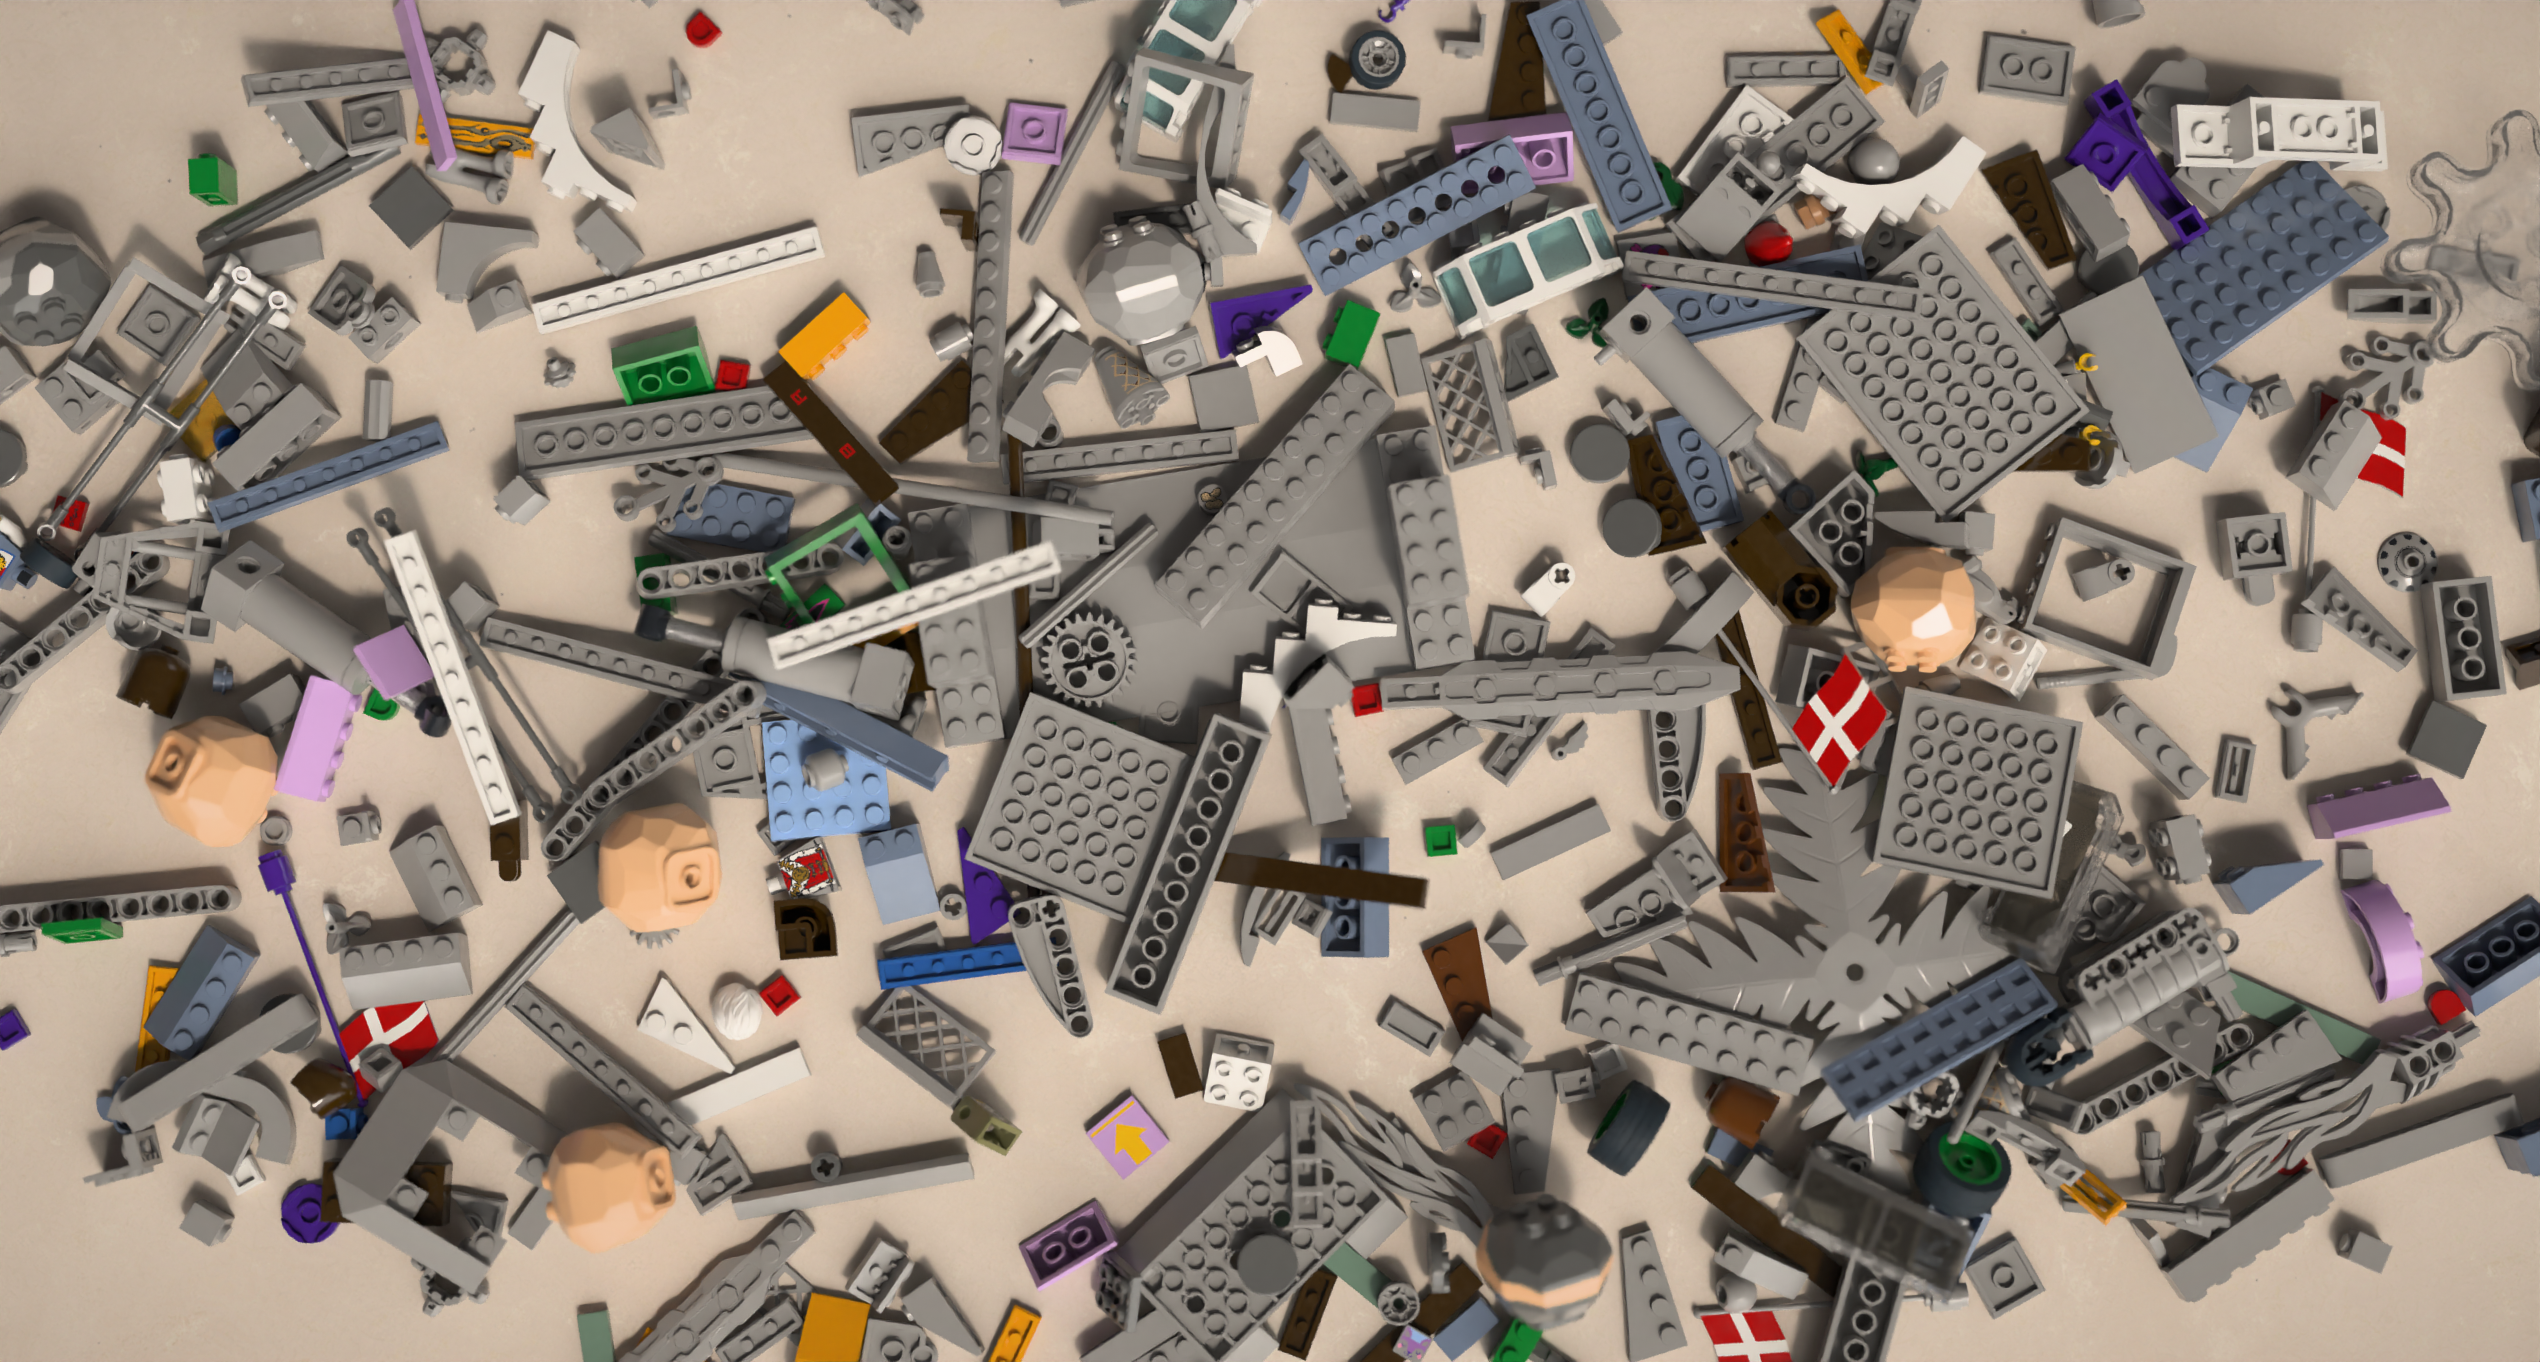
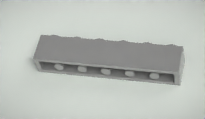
M2304 1167L2231 1218L2229 1227H2218L2214 1232L2210 1233L2209 1238L2204 1237L2159 1270L2181 1300L2188 1303L2190 1301L2197 1302L2207 1295L2208 1292L2206 1290L2214 1284L2221 1285L2232 1277L2231 1272L2238 1267L2245 1268L2256 1260L2255 1256L2263 1250L2269 1251L2279 1245L2281 1242L2280 1238L2288 1232L2293 1234L2305 1226L2304 1221L2312 1215L2316 1217L2329 1209L2328 1204L2334 1201L2335 1198L2316 1171Z

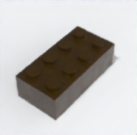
M332 1158L324 1161L320 1222L354 1223L342 1216L334 1172L343 1160L341 1158ZM414 1161L403 1179L429 1194L412 1220L420 1226L442 1227L450 1223L453 1163Z

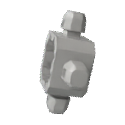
M477 29L473 30L466 37L468 40L466 43L457 37L445 38L442 44L432 38L425 39L434 74L439 81L437 85L442 103L451 95L449 93L451 89L460 96L470 95L475 89L485 95H490L496 87L495 82L486 75L488 71L486 59L478 52L479 49L483 50L488 37ZM458 50L471 57L475 65L465 75L466 79L464 81L461 79L459 83L443 74L444 69L442 68L451 59L450 55L452 52L456 54Z
M1948 1070L1937 1076L1940 1077L1943 1084L1937 1087L1935 1092L1938 1095L1937 1099L1931 1098L1930 1102L1917 1100V1097L1913 1095L1914 1091H1919L1920 1086L1901 1096V1101L1911 1108L1907 1112L1905 1124L1919 1130L1927 1119L1925 1117L1926 1114L1940 1118L1948 1114L1950 1107L1960 1109L1967 1095L1958 1089L1959 1083L1956 1076Z
M469 1237L463 1239L457 1248L465 1251L472 1239ZM414 1258L410 1261L419 1271L425 1270L419 1281L422 1291L429 1295L423 1305V1312L430 1317L439 1314L445 1305L458 1304L466 1300L467 1296H469L468 1300L476 1304H484L490 1295L488 1288L481 1283L474 1294L461 1287L457 1294L452 1295L449 1291L437 1286L438 1283L434 1281L436 1271Z

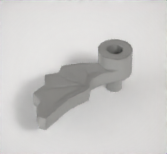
M1583 723L1567 739V744L1552 750L1551 756L1554 760H1563L1566 758L1567 753H1577L1579 748L1584 747V742L1588 738L1586 733L1588 729L1587 723Z

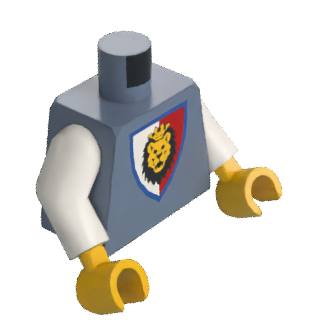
M0 514V592L2 589L11 591L17 583L26 589H30L37 581L38 575L27 568L28 565L19 556L28 545L22 529L2 514Z

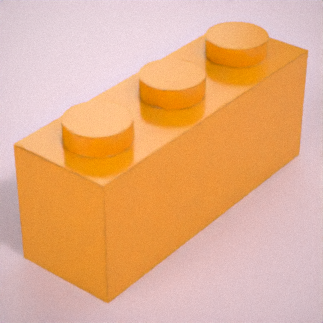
M843 292L778 352L804 380L808 381L810 378L815 380L824 372V365L831 359L837 360L846 352L847 348L845 346L853 339L857 341L868 332L869 328L867 326L871 322Z

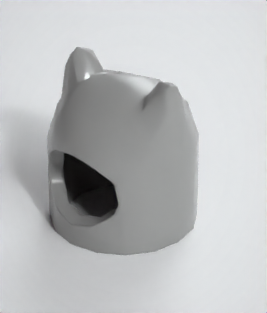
M2092 0L2098 28H2111L2128 24L2145 16L2144 6L2139 0Z

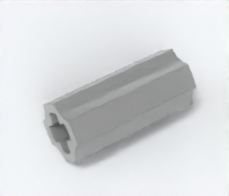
M365 381L363 439L366 441L380 442L391 438L393 383L390 381Z

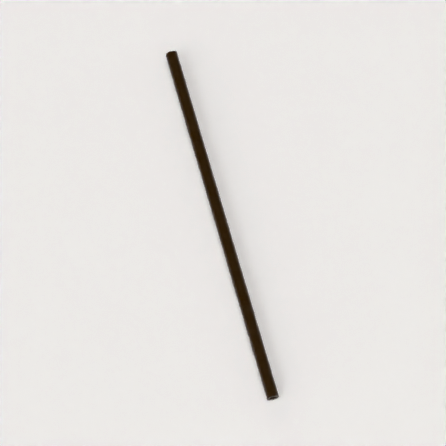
M1008 433L1010 496L1025 498L1023 444L1021 440ZM1011 511L1012 554L1027 549L1026 513ZM1029 583L1014 588L1020 717L1030 692H1033L1032 647L1026 648L1019 640V636L1031 626ZM1027 884L1028 898L1042 895L1041 889Z

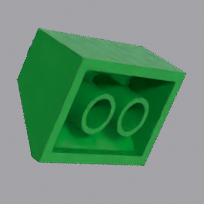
M697 326L611 348L612 369L627 406L701 396L716 392L706 348Z

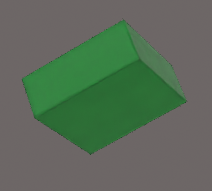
M1455 825L1425 827L1427 857L1458 854Z

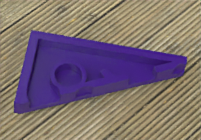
M1312 284L1210 303L1220 359L1226 358L1232 353L1231 351L1236 350V345L1255 336L1254 328L1268 326L1312 293Z
M962 827L957 832L971 942L975 945L1009 922L1008 909L1015 901L995 871L965 860L972 837L966 828ZM1019 908L1014 911L1013 919L1022 913Z

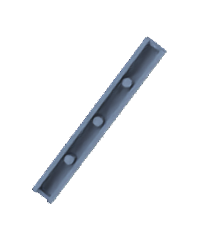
M730 672L728 674L729 678L735 682H761L766 689L764 706L931 792L934 791L944 774L949 771L947 755L840 700Z

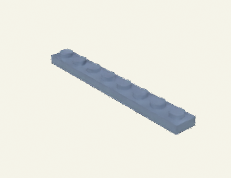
M436 421L208 502V506L217 530L221 533L449 451L439 422Z

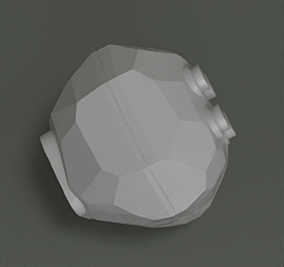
M1146 216L1132 218L1128 221L1129 224L1120 227L1117 224L1102 227L1100 229L1101 234L1098 236L1100 242L1094 246L1083 261L1076 280L1079 292L1095 322L1126 340L1130 346L1149 343L1185 330L1184 324L1191 319L1201 300L1204 288L1199 258L1182 233L1163 224L1151 223L1149 220H1146Z

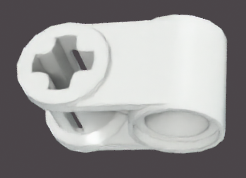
M1557 563L1550 567L1541 578H1538L1520 597L1542 617L1575 581V571L1567 563ZM1566 570L1565 578L1568 581L1566 583L1563 581L1556 583L1554 579L1557 575L1554 571Z

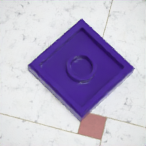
M2099 113L2068 152L2064 160L2074 167L2084 164L2088 172L2092 171L2096 175L2099 184L2113 193L2149 146L2102 113Z

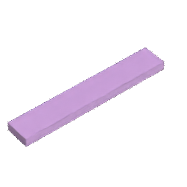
M400 0L393 9L430 148L437 171H447L457 159L447 117L415 1Z

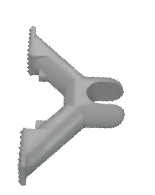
M2294 689L2284 692L2296 705L2295 715L2293 717L2289 716L2276 706L2272 707L2271 714L2286 727L2288 772L2286 780H2295L2297 774H2300L2302 768H2305L2307 762L2310 761L2305 756V752L2310 747L2305 743L2304 727L2315 717L2327 716L2332 720L2337 714H2349V711H2352L2356 702H2359L2361 697L2364 696L2363 692L2315 700L2306 699Z

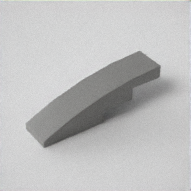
M1320 134L1299 150L1302 158L1309 162V168L1345 218L1375 203L1360 185L1356 175L1323 134ZM1385 222L1382 226V233L1386 237L1394 234V230L1388 222ZM1366 234L1360 235L1361 239L1370 249L1373 244L1372 238Z
M313 230L251 245L204 260L202 263L209 288L217 277L216 273L229 253L237 256L241 264L248 266L251 273L259 279L268 275L279 276L325 258L319 232Z
M1320 1100L1290 1101L1293 1228H1323Z

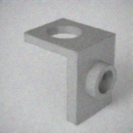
M1486 14L1481 15L1479 42L1445 40L1443 53L1455 54V57L1459 59H1471L1473 55L1482 56L1485 42Z
M678 68L672 69L677 103L648 108L649 113L654 119L689 114L687 100H691L690 86L688 82H684L683 75Z

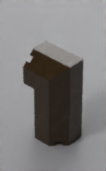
M1771 509L1721 549L1785 627L1809 631L1819 626L1836 612L1837 584L1823 568L1816 566Z

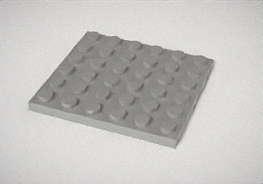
M1905 686L1903 688L1871 863L2052 899L2083 722Z
M1030 692L965 860L1131 925L1197 757Z

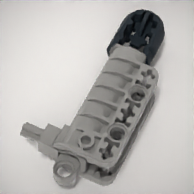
M2194 908L2165 911L2069 968L2058 979V988L2066 1004L2047 1014L2046 1018L2042 1017L2028 1025L2010 1039L2005 1052V1061L2010 1073L2019 1082L2030 1087H2042L2050 1084L2075 1069L2077 1064L2082 1065L2093 1058L2094 1046L2185 990L2193 987L2199 989L2206 1002H2216L2227 1022L2238 1019L2244 1013L2231 993L2232 990L2237 988V985L2230 973H2228L2229 963L2227 957L2233 954L2239 947L2237 933L2230 928H2220L2211 931L2203 915ZM2184 915L2194 917V921L2191 923L2193 928L2187 924ZM2161 928L2166 929V930H2164V931H2162V932H2160V933H2159V931H2158V930L2161 929ZM2221 933L2226 934L2230 938V946L2227 950H2223L2217 941ZM2148 943L2151 944L2150 947H2145ZM2112 958H2115V959H2116V960H2114V961L2111 962V963H2110V961H2109V960L2112 959ZM2099 973L2102 974L2101 977H2096ZM2068 977L2071 979L2075 978L2076 991L2075 989L2067 988L2066 985L2070 982ZM2062 1026L2064 1037L2068 1043H2072L2075 1051L2062 1055L2061 1059L2054 1064H2043L2047 1059L2056 1061L2058 1052L2062 1050L2055 1037L2046 1039L2043 1034L2051 1029H2057ZM2040 1042V1045L2035 1048L2032 1045H2029L2031 1043Z

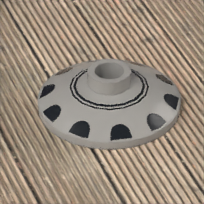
M2415 534L2394 536L2383 545L2379 552V573L2385 583L2397 591H2419L2420 585L2430 583L2437 572L2438 560L2436 552L2432 545L2421 536ZM2409 557L2415 559L2416 564L2414 567L2408 565L2407 560Z

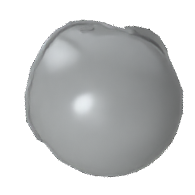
M1871 137L1863 139L1853 147L1848 155L1847 166L1857 184H1891L1898 174L1900 157L1894 146L1888 141Z
M114 607L110 608L106 616V629L109 635L127 649L137 651L154 645L161 635L162 630ZM139 608L158 615V613L155 610Z

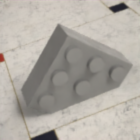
M1855 470L1844 477L1810 511L1803 514L1787 529L1816 566L1823 568L1837 584V593L1842 598L1849 596L1853 592L1856 581L1872 566V517L1875 492Z

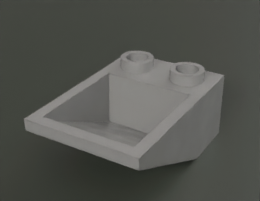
M1765 151L1761 153L1757 158V167L1737 152L1677 221L1676 225L1717 261L1721 262L1783 192L1765 176L1774 174L1780 167V158L1775 152ZM1738 173L1741 181L1735 183L1733 179H1730L1731 174ZM1756 192L1761 193L1763 201L1758 203L1755 198L1753 199V194Z

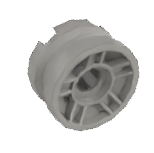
M1400 1280L1391 1281L1384 1285L1379 1292L1377 1298L1378 1309L1382 1318L1389 1324L1396 1326L1406 1325L1412 1322L1418 1315L1420 1309L1419 1297L1414 1287L1409 1283ZM1402 1298L1404 1300L1402 1309H1398V1307L1393 1305L1394 1299Z

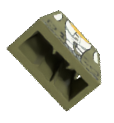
M970 1095L962 1096L959 1099L960 1103L953 1110L951 1121L975 1142L1006 1156L1023 1131L988 1104ZM990 1125L994 1126L991 1131H986Z

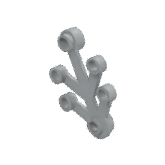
M2379 336L2370 342L2369 348L2374 355L2380 356L2388 352L2405 357L2398 363L2367 357L2362 352H2355L2349 355L2346 359V365L2351 371H2358L2363 368L2381 372V374L2359 389L2349 388L2343 391L2339 396L2338 402L2350 397L2353 400V405L2358 409H2362L2368 396L2389 383L2386 403L2380 406L2379 414L2385 420L2396 418L2400 414L2399 399L2403 375L2411 368L2410 387L2403 391V399L2408 404L2420 402L2424 397L2422 386L2425 369L2435 362L2437 356L2435 346L2427 340L2419 339L2407 345L2389 341L2388 338ZM2377 341L2383 344V351L2377 348ZM2417 350L2423 352V360L2417 356ZM2353 357H2357L2360 360V366H2356L2353 363ZM2410 390L2416 392V400L2410 397ZM2387 406L2393 408V415L2387 413Z
M704 457L698 462L680 458L673 465H668L670 460L662 461L665 468L670 472H676L679 469L690 472V474L682 478L654 470L647 464L640 465L635 472L640 483L648 485L654 482L664 486L637 499L630 495L620 496L614 503V511L622 521H633L638 517L641 510L669 498L663 512L657 516L656 524L661 531L671 532L676 527L674 516L686 490L692 486H695L691 499L684 504L683 511L691 520H696L702 516L703 508L701 504L709 486L717 484L723 477L724 468L719 460L711 457ZM714 470L712 474L705 476L707 471ZM644 472H650L647 477H641ZM697 506L695 512L689 513L690 508ZM633 508L629 513L625 514L626 509ZM670 519L669 524L665 526L662 525V522L664 520Z

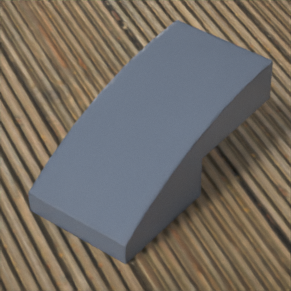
M1305 159L1287 183V189L1294 193V195L1280 213V220L1289 226L1302 205L1307 189L1309 162Z
M1479 1297L1460 1312L1456 1319L1435 1334L1433 1340L1453 1362L1490 1331L1501 1319L1486 1301Z

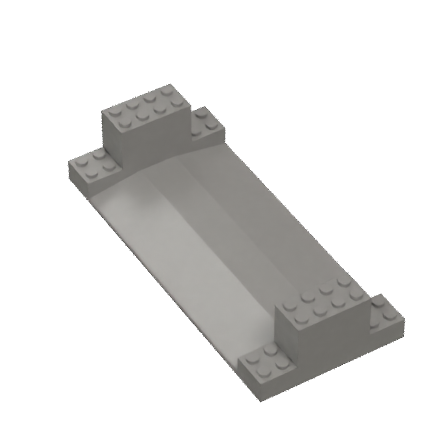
M1436 426L1379 434L1376 436V439L1368 440L1203 629L1199 628L1157 592L1155 584L1216 516L1208 515L1201 510L1198 501L1200 491L1210 484L1219 485L1227 492L1229 501L1267 457L1079 488L1075 505L1115 512L1112 526L1099 524V529L1115 530V551L1147 523H1151L1159 532L1157 537L1066 616L1074 623L1076 622V613H1079L1083 620L1087 619L1089 612H1092L1093 620H1098L1100 614L1103 613L1104 623H1108L1114 618L1113 628L1117 629L1124 626L1125 629L1121 636L1131 635L1132 637L1126 644L1127 647H1136V651L1129 654V657L1137 659L1136 664L1129 665V668L1133 669L1136 674L1135 676L1126 675V678L1131 683L1130 687L1121 684L1120 688L1123 691V695L1120 696L1115 692L1112 693L1113 703L1103 698L1101 708L1098 707L1096 701H1091V706L1087 709L1083 700L1080 701L1077 707H1074V698L1072 697L1068 701L1063 702L1065 695L1063 691L1056 695L1053 694L1057 687L1056 683L1046 684L1047 680L1052 677L1051 674H1042V670L1048 667L1049 663L1040 661L1041 657L1049 655L1048 652L1042 649L1043 645H1052L1047 635H1058L1054 626L1032 646L1033 692L1106 722L1140 717L1141 705L1146 704L1145 716L1157 714L1159 706L1166 701L1175 702L1180 707V710L1193 708L1194 691L1198 690L1199 707L1241 700L1243 670L1250 669V665L1255 664L1268 666L1267 671H1273L1276 636H1282L1284 631L1300 633L1251 594V591L1278 559L1282 551L1350 603L1354 608L1349 613L1361 614V619L1373 620V615L1391 616V621L1397 622L1396 636L1369 637L1355 640L1325 653L1350 678L1351 682L1460 664L1465 661H1474L1475 654L1465 601L1470 593L1450 476L1443 473ZM1045 494L1028 496L1025 498L1044 501ZM957 504L908 513L915 563L909 564L913 589L1012 554L1011 511ZM1026 513L1027 549L1033 546L1034 514ZM1099 537V545H1103V537ZM1099 553L1092 561L1062 560L1060 600L1113 553ZM1284 560L1259 593L1287 614L1312 581ZM1316 586L1293 615L1292 619L1306 629L1308 603H1315V598L1333 600L1332 605H1338V615L1344 609V606L1320 587ZM1014 588L918 621L928 684L936 688L945 747L950 749L1012 738L1020 720ZM1029 598L1030 624L1032 625L1058 601L1030 600ZM1065 618L1058 623L1063 628L1066 627ZM1300 633V638H1306L1303 634ZM1096 635L1091 640L1095 649L1103 650L1108 646V639L1104 635ZM1067 642L1063 645V652L1066 656L1074 657L1079 653V647L1074 642ZM1109 652L1097 657H1091L1090 653H1085L1083 660L1064 663L1063 667L1066 669L1087 663L1090 668L1093 667L1094 661L1112 658L1115 656V653ZM1317 658V659L1314 660L1312 663H1310V664L1292 681V683L1290 684V686H1291L1313 663H1315L1319 658ZM1106 663L1099 667V674L1103 678L1110 679L1116 673L1114 666ZM1074 671L1070 674V680L1074 685L1081 686L1087 681V677L1082 671ZM1166 704L1162 707L1160 713L1177 711V708L1172 704Z

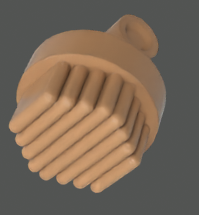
M1807 194L1803 196L1802 200L1794 203L1796 212L1806 230L1815 225L1819 226L1825 223V218L1837 213V211H1830L1822 206L1821 200L1812 194Z

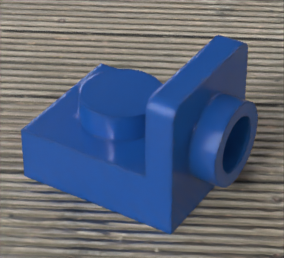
M341 1108L325 1117L326 1140L357 1139L368 1122V1116L364 1114V1108Z

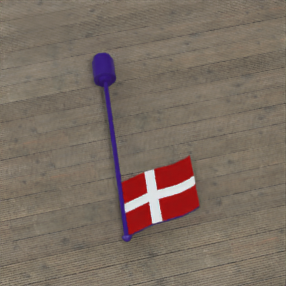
M281 849L258 857L260 862L258 868L267 892L274 891L275 896L282 894L346 1069L356 1081L357 1098L359 1101L357 1106L364 1108L368 1105V1100L366 1099L377 1089L362 1077L358 1064L382 1046L401 1061L403 1069L422 1059L439 1042L425 1001L369 1008L340 1033L287 893L293 890L291 884L297 882L288 857L283 855Z

